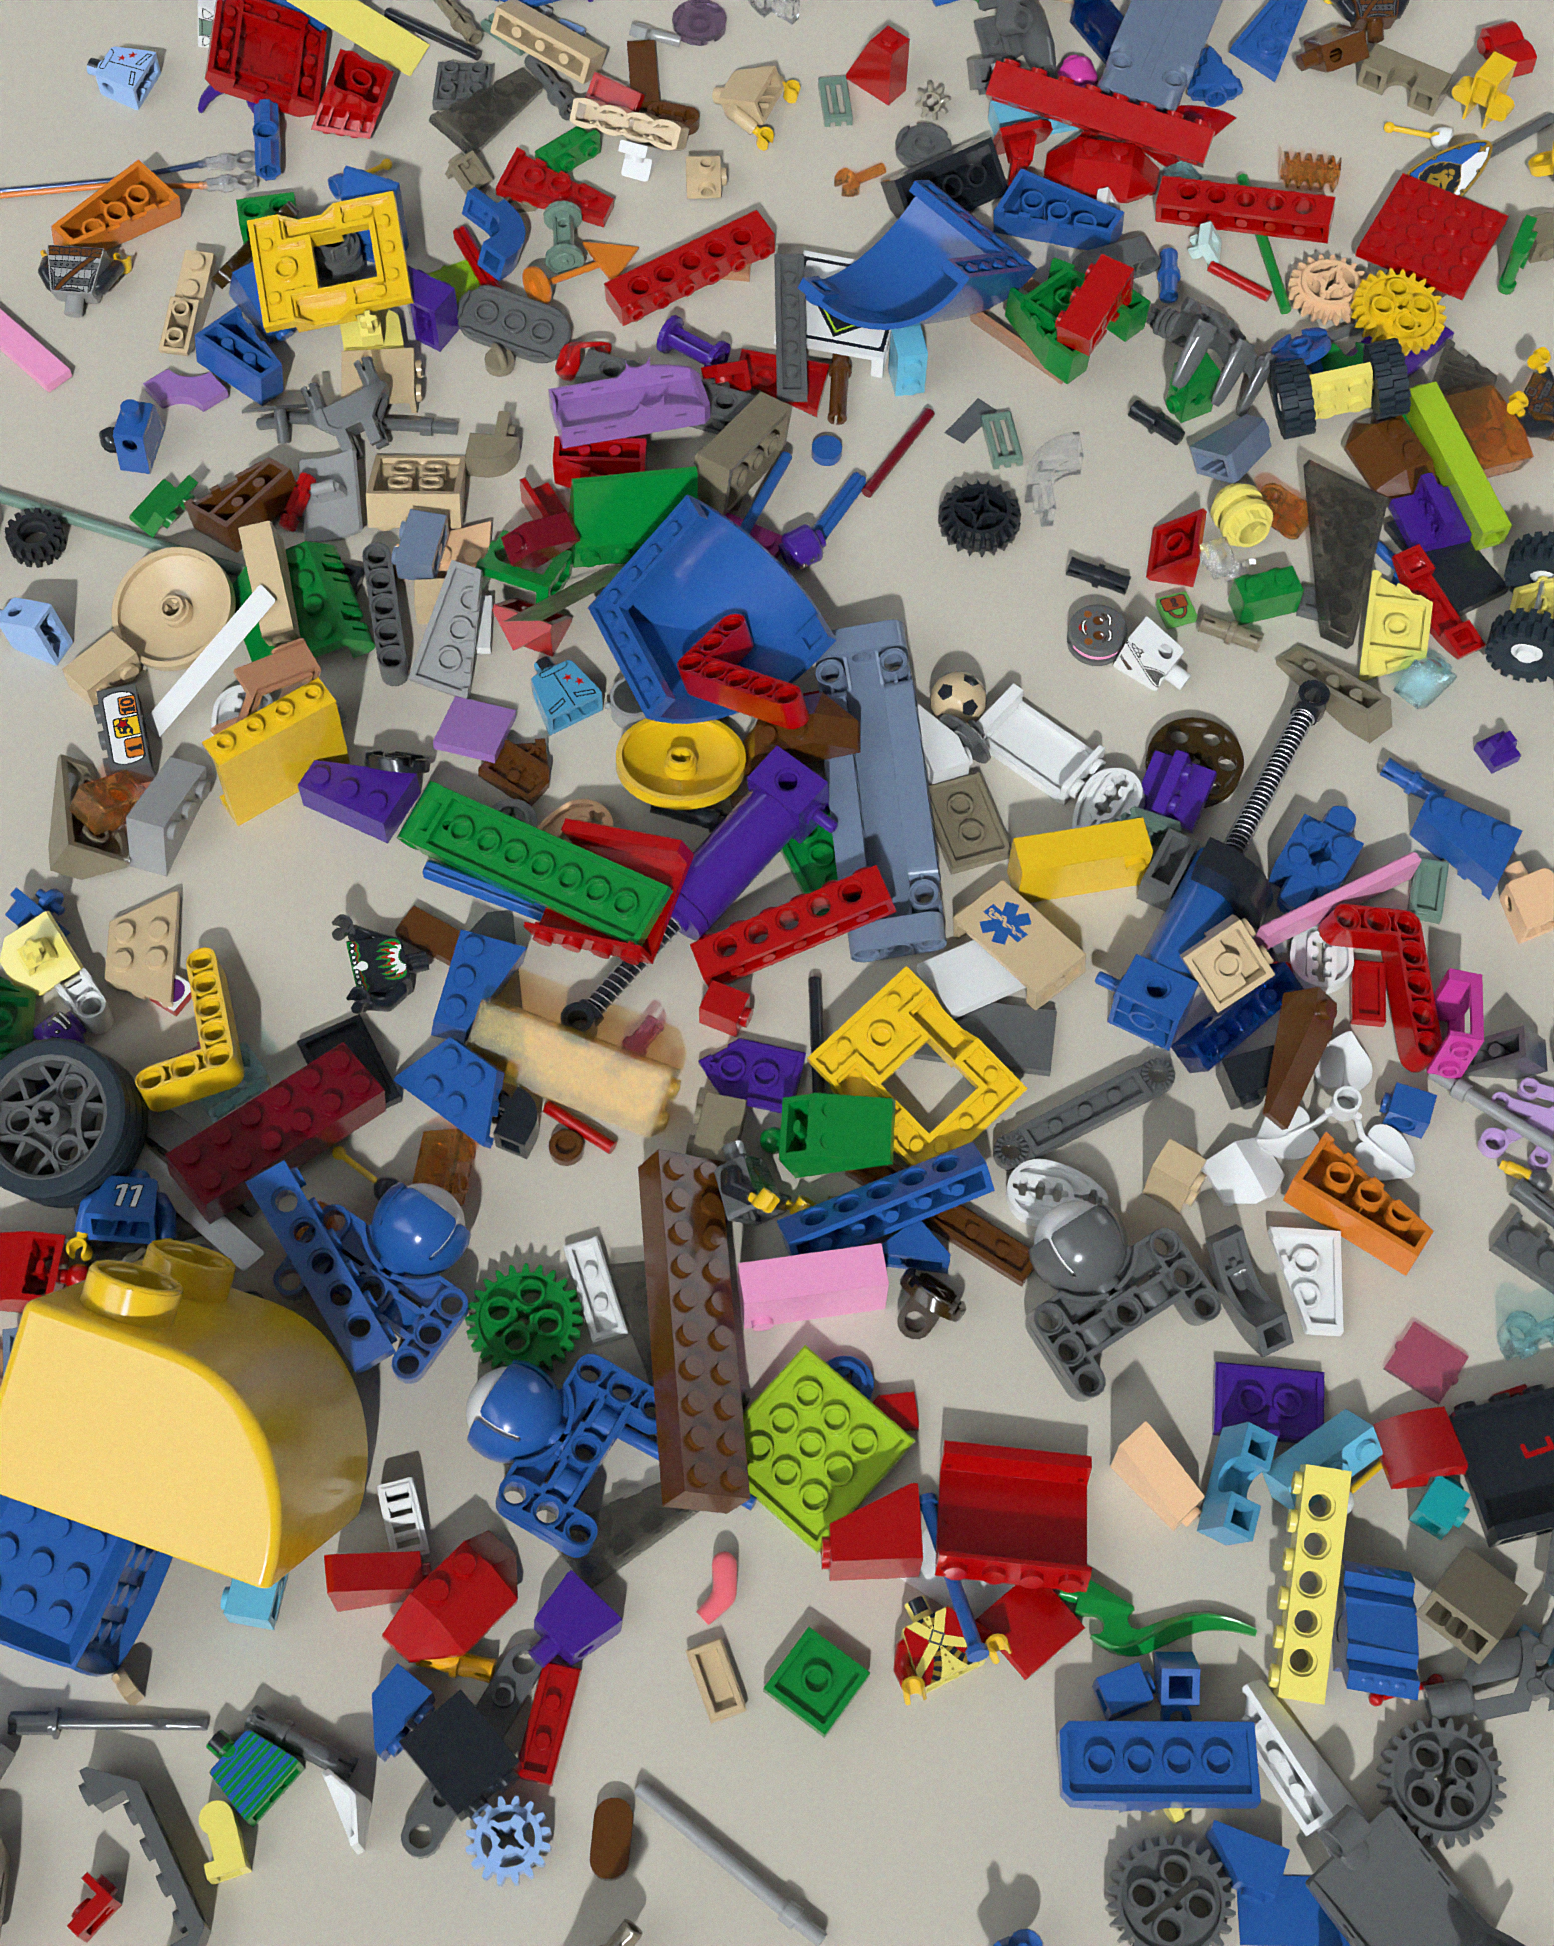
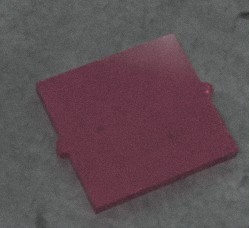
M1414 1322L1403 1340L1396 1342L1394 1346L1396 1350L1383 1370L1439 1405L1450 1386L1457 1384V1375L1469 1356Z

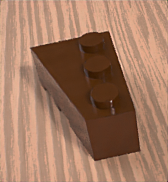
M270 457L236 474L237 480L220 488L217 484L210 488L211 494L196 502L192 498L184 502L194 528L238 553L242 549L238 528L269 520L272 522L284 511L294 487H297V484H295L296 481L292 470Z

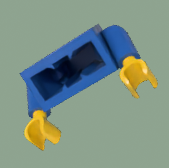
M134 1169L130 1172L129 1177L110 1176L106 1178L100 1188L80 1202L74 1231L77 1234L76 1237L67 1242L66 1252L74 1259L76 1250L83 1247L81 1259L84 1262L89 1261L93 1251L86 1242L87 1236L88 1240L150 1244L158 1239H176V1210L168 1195L160 1192L159 1182L151 1178L147 1171Z

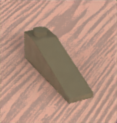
M1299 644L1276 660V665L1299 686L1308 680H1317L1324 683L1330 690L1326 711L1346 730L1369 744L1392 728L1391 698Z

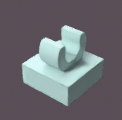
M1211 221L1200 224L1199 234L1192 235L1189 238L1193 247L1188 248V252L1192 259H1198L1203 256L1208 265L1212 261L1219 263L1222 240Z

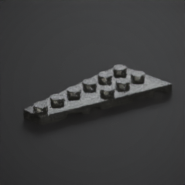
M1309 459L1303 465L1319 634L1321 638L1347 650L1354 644L1389 498Z

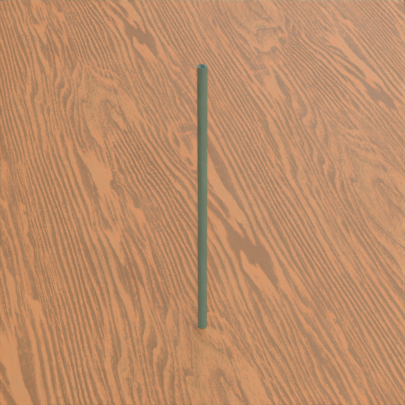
M0 490V503L21 510L29 508L31 513H34L35 507L40 508L42 513L47 509L50 510L51 515L55 514L60 522L155 551L170 547H184ZM205 553L218 563L226 573L239 576L246 566Z

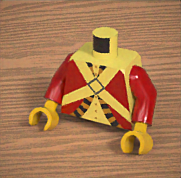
M924 1595L916 1597L904 1605L913 1623L902 1629L901 1639L895 1645L893 1672L903 1691L904 1703L911 1705L910 1695L919 1694L920 1697H923L924 1701L927 1699V1693L984 1665L986 1658L979 1662H969L965 1654L967 1645L956 1612L950 1606L933 1613ZM975 1620L981 1641L987 1644L992 1663L998 1664L1000 1660L996 1653L997 1651L1006 1650L1009 1654L1012 1653L1008 1639L1003 1634H994L985 1625Z

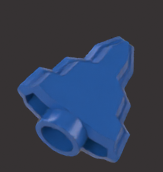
M1209 46L1202 51L1198 67L1195 69L1187 88V95L1191 97L1192 101H1205L1206 105L1210 107H1219L1227 100H1234L1238 95L1242 94L1243 87L1240 79L1236 78L1232 70L1223 64L1222 57L1212 46Z

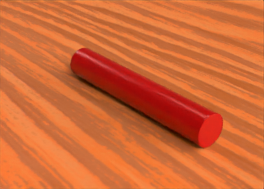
M1212 261L1208 266L1207 271L1265 302L1272 295V291L1215 261Z
M548 1101L544 1106L543 1113L568 1129L577 1132L581 1137L606 1153L611 1154L614 1151L617 1143L552 1101Z

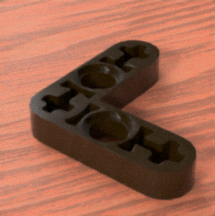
M288 201L274 215L278 214L295 218L300 211ZM250 238L211 278L221 289L231 281L232 272L247 265L252 260Z

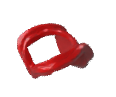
M604 341L567 343L559 353L555 366L556 374L562 380L573 381L580 368V349L594 347L598 352L611 354V343Z

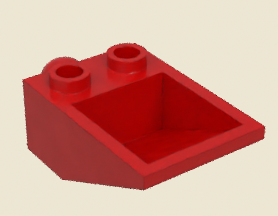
M36 1231L0 1233V1311L23 1313V1309L29 1301L44 1296L40 1294L47 1295L63 1289L64 1284L68 1287L86 1280L89 1266L75 1264L67 1269L70 1256L66 1252V1244L68 1242L66 1235ZM48 1260H52L50 1269H47L45 1262Z

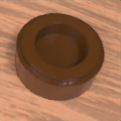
M569 1129L560 1130L553 1134L549 1141L550 1157L561 1166H571L579 1162L584 1154V1144L581 1136Z

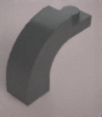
M1235 1224L1205 1238L1210 1256V1261L1206 1262L1211 1281L1224 1309L1244 1340L1261 1357H1265L1293 1344L1294 1341L1287 1313L1270 1299L1255 1274L1244 1230Z

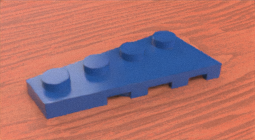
M1270 0L1233 43L1229 53L1275 82L1307 0Z

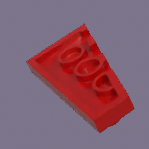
M518 147L496 185L497 196L510 197L511 200L520 203L524 201L544 210L549 204L556 201L572 202L581 209L583 222L603 228L614 208L613 198L585 183L577 184L570 179V175L563 171L559 173L547 167L546 162L539 158L535 160L526 156V152Z

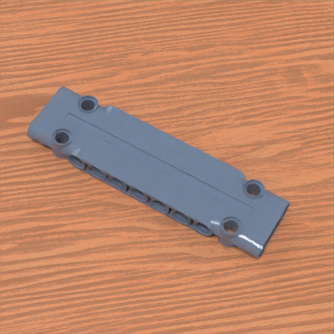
M1131 0L1111 47L1105 70L1097 86L1102 89L1101 93L1111 97L1113 93H1119L1129 97L1128 102L1137 105L1141 101L1155 105L1157 107L1156 111L1167 114L1168 110L1176 111L1180 105L1184 90L1190 84L1223 0Z
M892 619L831 630L837 640L816 661L815 675L818 681L819 693L823 692L860 722L861 739L860 753L824 760L826 781L829 785L830 817L838 822L837 829L832 833L837 877L839 881L851 876L857 869L877 865L896 909V912L848 932L850 958L852 961L864 963L940 950L947 945L942 910L943 903L939 888L941 875L914 682L911 679L912 672L909 665L904 624L899 620ZM900 666V668L897 670H890L893 667ZM831 678H837L835 681L827 682ZM854 895L847 902H856L860 899L861 895ZM923 897H933L932 900L927 903H919L920 899H922Z

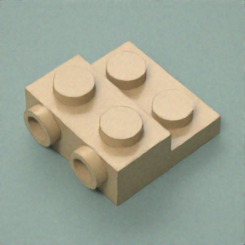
M1233 914L1204 933L1206 938L1179 955L1217 1013L1275 975L1269 966L1273 963L1270 954L1262 945L1257 947L1252 939L1256 933L1246 918L1240 920Z

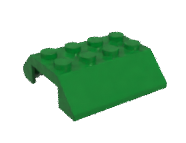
M304 541L285 549L300 638H304L314 658L348 646L353 659L371 652L375 648V643L369 632L368 625L363 622L360 623L363 613L353 587L350 584L347 574H341L344 565L337 547L331 544ZM245 566L232 584L236 601L235 613L252 594L247 566ZM259 622L244 638L252 662L272 655L271 651L275 647L269 646L262 638Z

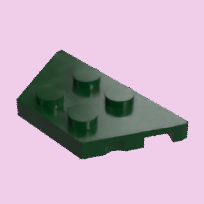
M1 976L0 1060L13 1050L33 1042L36 992L23 986H15Z

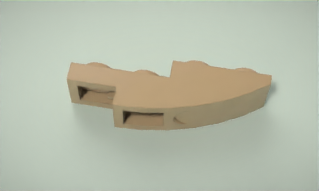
M185 249L175 296H170L158 348L159 353L189 356L194 349L195 334L203 329L213 295L211 278L213 277L217 260L214 253Z

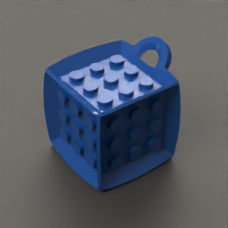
M0 1494V1644L88 1676L100 1677L116 1672L132 1648L155 1603L173 1556Z

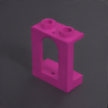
M1449 968L1434 992L1438 1020L1447 1022V1036L1427 1067V1073L1440 1075L1444 1078L1460 1079L1484 1042L1482 974ZM1469 1007L1470 1034L1465 1033V1013Z

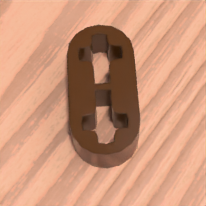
M664 101L653 102L647 107L648 114L655 115L660 119L674 120L685 124L689 128L688 135L696 133L699 129V113L693 107Z

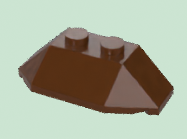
M1371 415L1353 423L1344 451L1375 495L1390 502L1392 499L1413 495L1419 478L1423 474L1433 473L1437 481L1433 459L1402 415L1380 420Z
M823 692L803 696L810 717L808 722L800 728L786 729L756 718L742 742L746 752L744 777L749 776L776 746L782 748L802 764L860 753V722Z

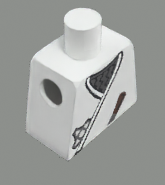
M1147 616L1128 638L1113 665L1116 669L1153 691H1157L1165 680L1181 690L1191 677V674L1177 665L1184 653V649Z

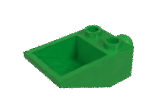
M810 1093L785 1097L782 1102L781 1129L778 1127L766 1128L760 1135V1146L768 1154L779 1153V1161L795 1178L893 1164L896 1101L893 1098Z

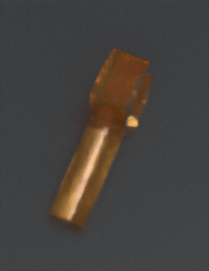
M879 163L857 173L848 168H843L835 175L834 186L837 187L847 183L842 186L841 196H857L860 192V184L886 174V167L883 163Z

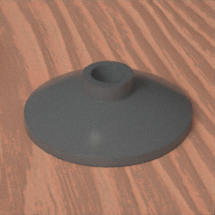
M944 714L940 718V722L959 736L963 747L967 746L973 760L986 764L991 759L987 744L982 738L984 730L974 720L966 722L951 714Z

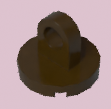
M915 1268L906 1269L900 1278V1285L910 1297L898 1315L897 1324L900 1332L905 1337L921 1339L931 1332L940 1317L954 1322L959 1321L966 1312V1305L964 1301H960L958 1304L955 1301L957 1297L955 1292L934 1276L923 1272L919 1276L915 1275L917 1272ZM913 1311L921 1313L925 1317L926 1325L920 1329L911 1328L906 1321L907 1314Z

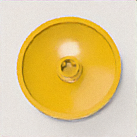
M645 718L631 726L622 735L616 748V772L622 785L638 799L661 808L691 810L716 804L730 796L739 787L745 775L746 752L744 745L731 728L718 720L690 724H671Z

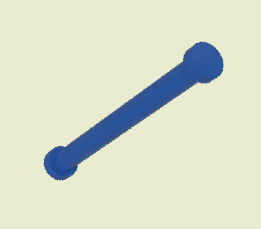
M925 1493L919 1496L920 1512L923 1514L936 1553L938 1514L936 1506L938 1505V1500L934 1493ZM944 1577L967 1645L965 1651L967 1660L969 1662L982 1661L989 1656L987 1644L981 1641L961 1580H950Z

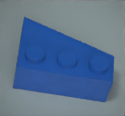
M1430 790L1409 835L1440 861L1445 859L1458 870L1457 875L1463 880L1468 878L1482 890L1481 894L1490 900L1523 830Z
M461 929L433 1020L431 1035L443 1039L452 1037L465 1044L488 1012L492 1003L505 989L513 974L523 964L527 947Z

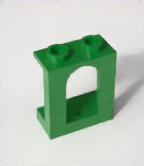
M503 530L497 540H493L490 543L488 553L484 558L478 560L475 567L483 571L482 590L492 578L536 592L537 604L564 588L571 577L573 552L565 550L551 560L553 561L543 575L514 567L503 562L507 553L501 537L509 533Z

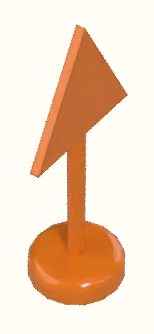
M583 242L582 245L595 262L548 278L541 268L530 266L524 269L522 274L525 292L528 298L548 305L552 298L551 285L597 268H601L607 278L612 280L621 275L639 250V247Z

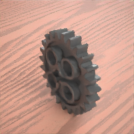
M1432 1717L1428 1721V1728H1426L1421 1719H1418L1413 1723L1414 1732L1405 1725L1399 1730L1402 1739L1394 1735L1388 1741L1394 1750L1384 1749L1380 1754L1383 1759L1389 1762V1764H1380L1376 1770L1380 1774L1387 1776L1386 1779L1376 1784L1377 1788L1388 1790V1795L1380 1801L1381 1804H1393L1394 1810L1404 1820L1409 1828L1415 1829L1414 1835L1418 1840H1421L1425 1835L1428 1836L1430 1848L1437 1846L1440 1839H1442L1446 1850H1450L1455 1845V1838L1462 1847H1466L1470 1844L1469 1834L1478 1841L1484 1837L1481 1827L1490 1830L1495 1826L1490 1816L1498 1817L1503 1812L1494 1802L1502 1801L1507 1797V1794L1496 1789V1786L1506 1782V1777L1498 1776L1494 1773V1770L1501 1766L1502 1762L1489 1760L1488 1756L1493 1751V1746L1481 1749L1479 1743L1482 1734L1479 1733L1472 1739L1467 1736L1468 1725L1464 1724L1456 1731L1454 1730L1452 1718L1446 1720L1443 1726L1440 1727L1437 1717ZM1443 1748H1445L1448 1751V1757L1444 1765V1770L1442 1753ZM1417 1750L1426 1751L1430 1755L1432 1767L1422 1766L1416 1758ZM1456 1759H1461L1469 1765L1471 1770L1470 1777H1465L1457 1771L1455 1767ZM1442 1773V1783L1447 1784L1448 1787L1440 1793L1441 1784L1434 1779ZM1413 1788L1420 1789L1425 1793L1428 1802L1426 1807L1419 1806L1413 1801L1411 1796ZM1451 1798L1460 1799L1466 1807L1465 1816L1457 1815L1452 1810ZM1438 1799L1440 1801V1817H1436L1434 1814L1435 1805L1437 1804Z
M1160 1834L1157 1846L1155 1847L1148 1837L1144 1838L1142 1841L1143 1852L1135 1845L1130 1846L1128 1851L1132 1861L1120 1856L1117 1863L1123 1872L1112 1870L1109 1874V1877L1118 1885L1109 1886L1105 1889L1106 1894L1115 1898L1114 1902L1105 1906V1910L1116 1912L1118 1916L1109 1926L1110 1928L1122 1927L1124 1931L1117 1940L1119 1943L1130 1939L1133 1943L1132 1946H1209V1944L1212 1946H1224V1942L1218 1933L1229 1934L1232 1931V1928L1223 1920L1233 1918L1236 1915V1911L1225 1907L1226 1903L1232 1901L1236 1896L1223 1890V1887L1231 1881V1878H1219L1216 1874L1222 1867V1862H1217L1213 1865L1207 1862L1211 1850L1207 1849L1201 1855L1195 1853L1197 1841L1193 1840L1187 1848L1182 1847L1181 1835H1177L1172 1845H1168L1165 1835ZM1166 1864H1174L1181 1869L1183 1873L1181 1883H1173L1166 1878L1164 1874ZM1192 1880L1198 1882V1887L1181 1898L1174 1906L1175 1909L1170 1907L1149 1924L1144 1925L1142 1923V1918L1159 1907L1166 1897H1172ZM1143 1887L1150 1892L1152 1896L1150 1906L1142 1907L1134 1901V1888ZM1191 1898H1199L1205 1902L1208 1911L1205 1918H1198L1191 1913L1189 1909V1900ZM1167 1921L1175 1927L1177 1935L1175 1941L1167 1942L1159 1936L1157 1931L1159 1922Z

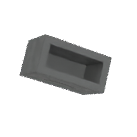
M1169 828L1142 878L1137 899L1165 911L1196 854L1200 842Z

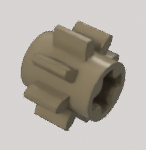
M932 83L928 84L927 93L922 90L917 92L921 96V100L915 104V107H921L923 110L922 118L932 114V119L935 121L938 120L939 111L943 114L949 112L945 108V104L951 98H945L943 94L944 86L934 90ZM932 97L939 101V104L934 107L927 103V100Z

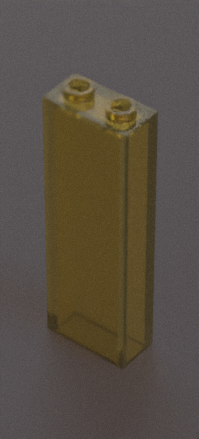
M493 997L481 1000L466 1044L471 1050L504 1072V1082L519 1086L524 1090L648 1138L659 1134V1131L664 1132L670 1119V1112H667L670 1099L674 1100L677 1097L682 1080L678 1079L681 1069Z

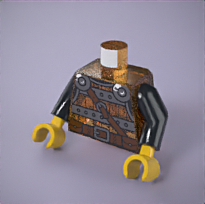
M1546 347L1536 349L1527 360L1528 366L1533 370L1537 369V372H1533L1524 392L1517 391L1508 398L1507 412L1512 417L1507 429L1526 434L1530 438L1554 441V375L1550 367L1545 366L1551 359L1550 352Z

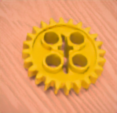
M1390 268L1387 274L1380 269L1376 276L1370 273L1366 280H1362L1352 296L1354 300L1350 308L1354 309L1351 318L1358 319L1355 328H1364L1362 337L1371 336V343L1396 338L1399 340V344H1401L1402 353H1404V356H1407L1411 350L1414 354L1418 355L1421 349L1427 351L1431 344L1434 345L1445 328L1443 324L1447 316L1443 315L1446 306L1438 305L1442 299L1441 296L1432 295L1435 287H1424L1426 279L1417 282L1415 273L1410 277H1406L1403 269L1399 275H1396L1394 270Z

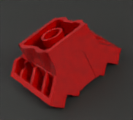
M340 48L311 130L322 131L325 134L334 133L338 136L347 135L351 138L370 139L394 70L387 69L381 63L367 61L354 51H345Z

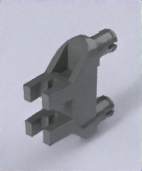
M370 356L361 358L362 364L360 360L354 362V367L363 384L362 389L329 406L325 403L318 383L308 384L309 390L306 386L300 390L310 411L307 418L309 424L335 436L342 452L349 449L355 450L357 460L363 458V454L355 435L365 431L372 446L376 445L378 450L390 445L382 426V420L389 400V387L384 380H380L373 359Z

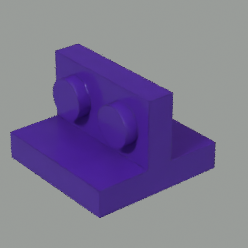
M1433 473L1420 476L1413 495L1390 501L1388 508L1408 548L1420 544L1423 550L1427 552L1469 542L1472 533L1448 486L1442 487L1441 484H1438Z
M1177 749L1174 756L1155 750L1141 783L1145 793L1144 810L1179 821L1182 831L1193 834L1217 777V772L1192 763L1188 753Z

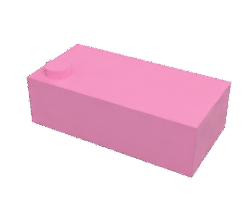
M882 1243L738 1263V1293L744 1329L752 1328L754 1331H765L773 1328L776 1324L886 1308L889 1281Z

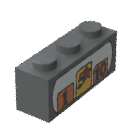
M135 683L96 691L98 704L93 705L97 724H102L103 731L98 732L102 751L107 750L108 758H103L107 778L113 777L117 789L153 781L155 778L153 760L142 702Z

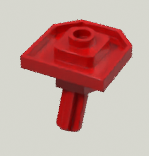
M1042 119L1030 122L1019 121L1011 126L999 128L993 143L997 155L1006 153L1008 163L1011 164L1008 187L1021 168L1024 170L1028 169L1033 161L1035 145L1046 141L1053 129L1050 121Z

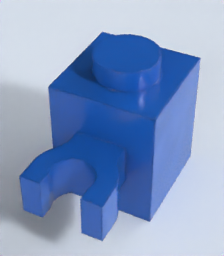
M1155 1651L1154 1685L1157 1698L1162 1706L1160 1721H1170V1715L1175 1711L1182 1712V1721H1192V1715L1188 1706H1200L1201 1669L1193 1652Z

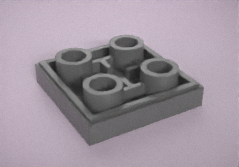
M454 61L438 62L432 100L433 110L489 113L494 79V64H483L480 62L458 63Z

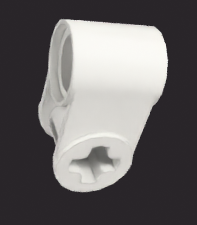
M85 968L79 971V975L63 985L58 983L54 986L70 1011H73L89 1033L102 1034L111 1028L114 1023V1016L95 981ZM99 1011L94 1015H90L92 1012Z

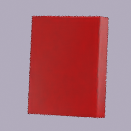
M1204 508L1153 528L1146 578L1150 581L1188 587L1194 586L1201 558L1207 511Z

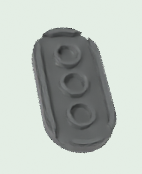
M491 285L479 286L478 289L472 292L469 290L458 302L457 319L462 333L468 339L490 348L493 343H497L501 348L510 350L516 357L534 363H549L557 360L562 347L571 342V329L565 315L559 309Z

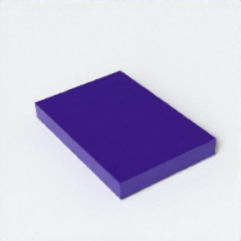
M1215 1362L1213 1374L1212 1435L1220 1436L1224 1427L1250 1422L1277 1436L1278 1442H1300L1324 1424V1372Z

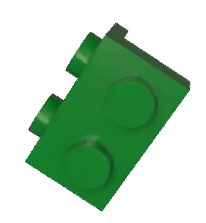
M188 475L176 488L166 479H163L130 514L129 519L153 538L163 526L168 529L179 516L176 512L180 508L184 511L186 510L184 502L191 498L193 500L196 498L192 492L199 482Z

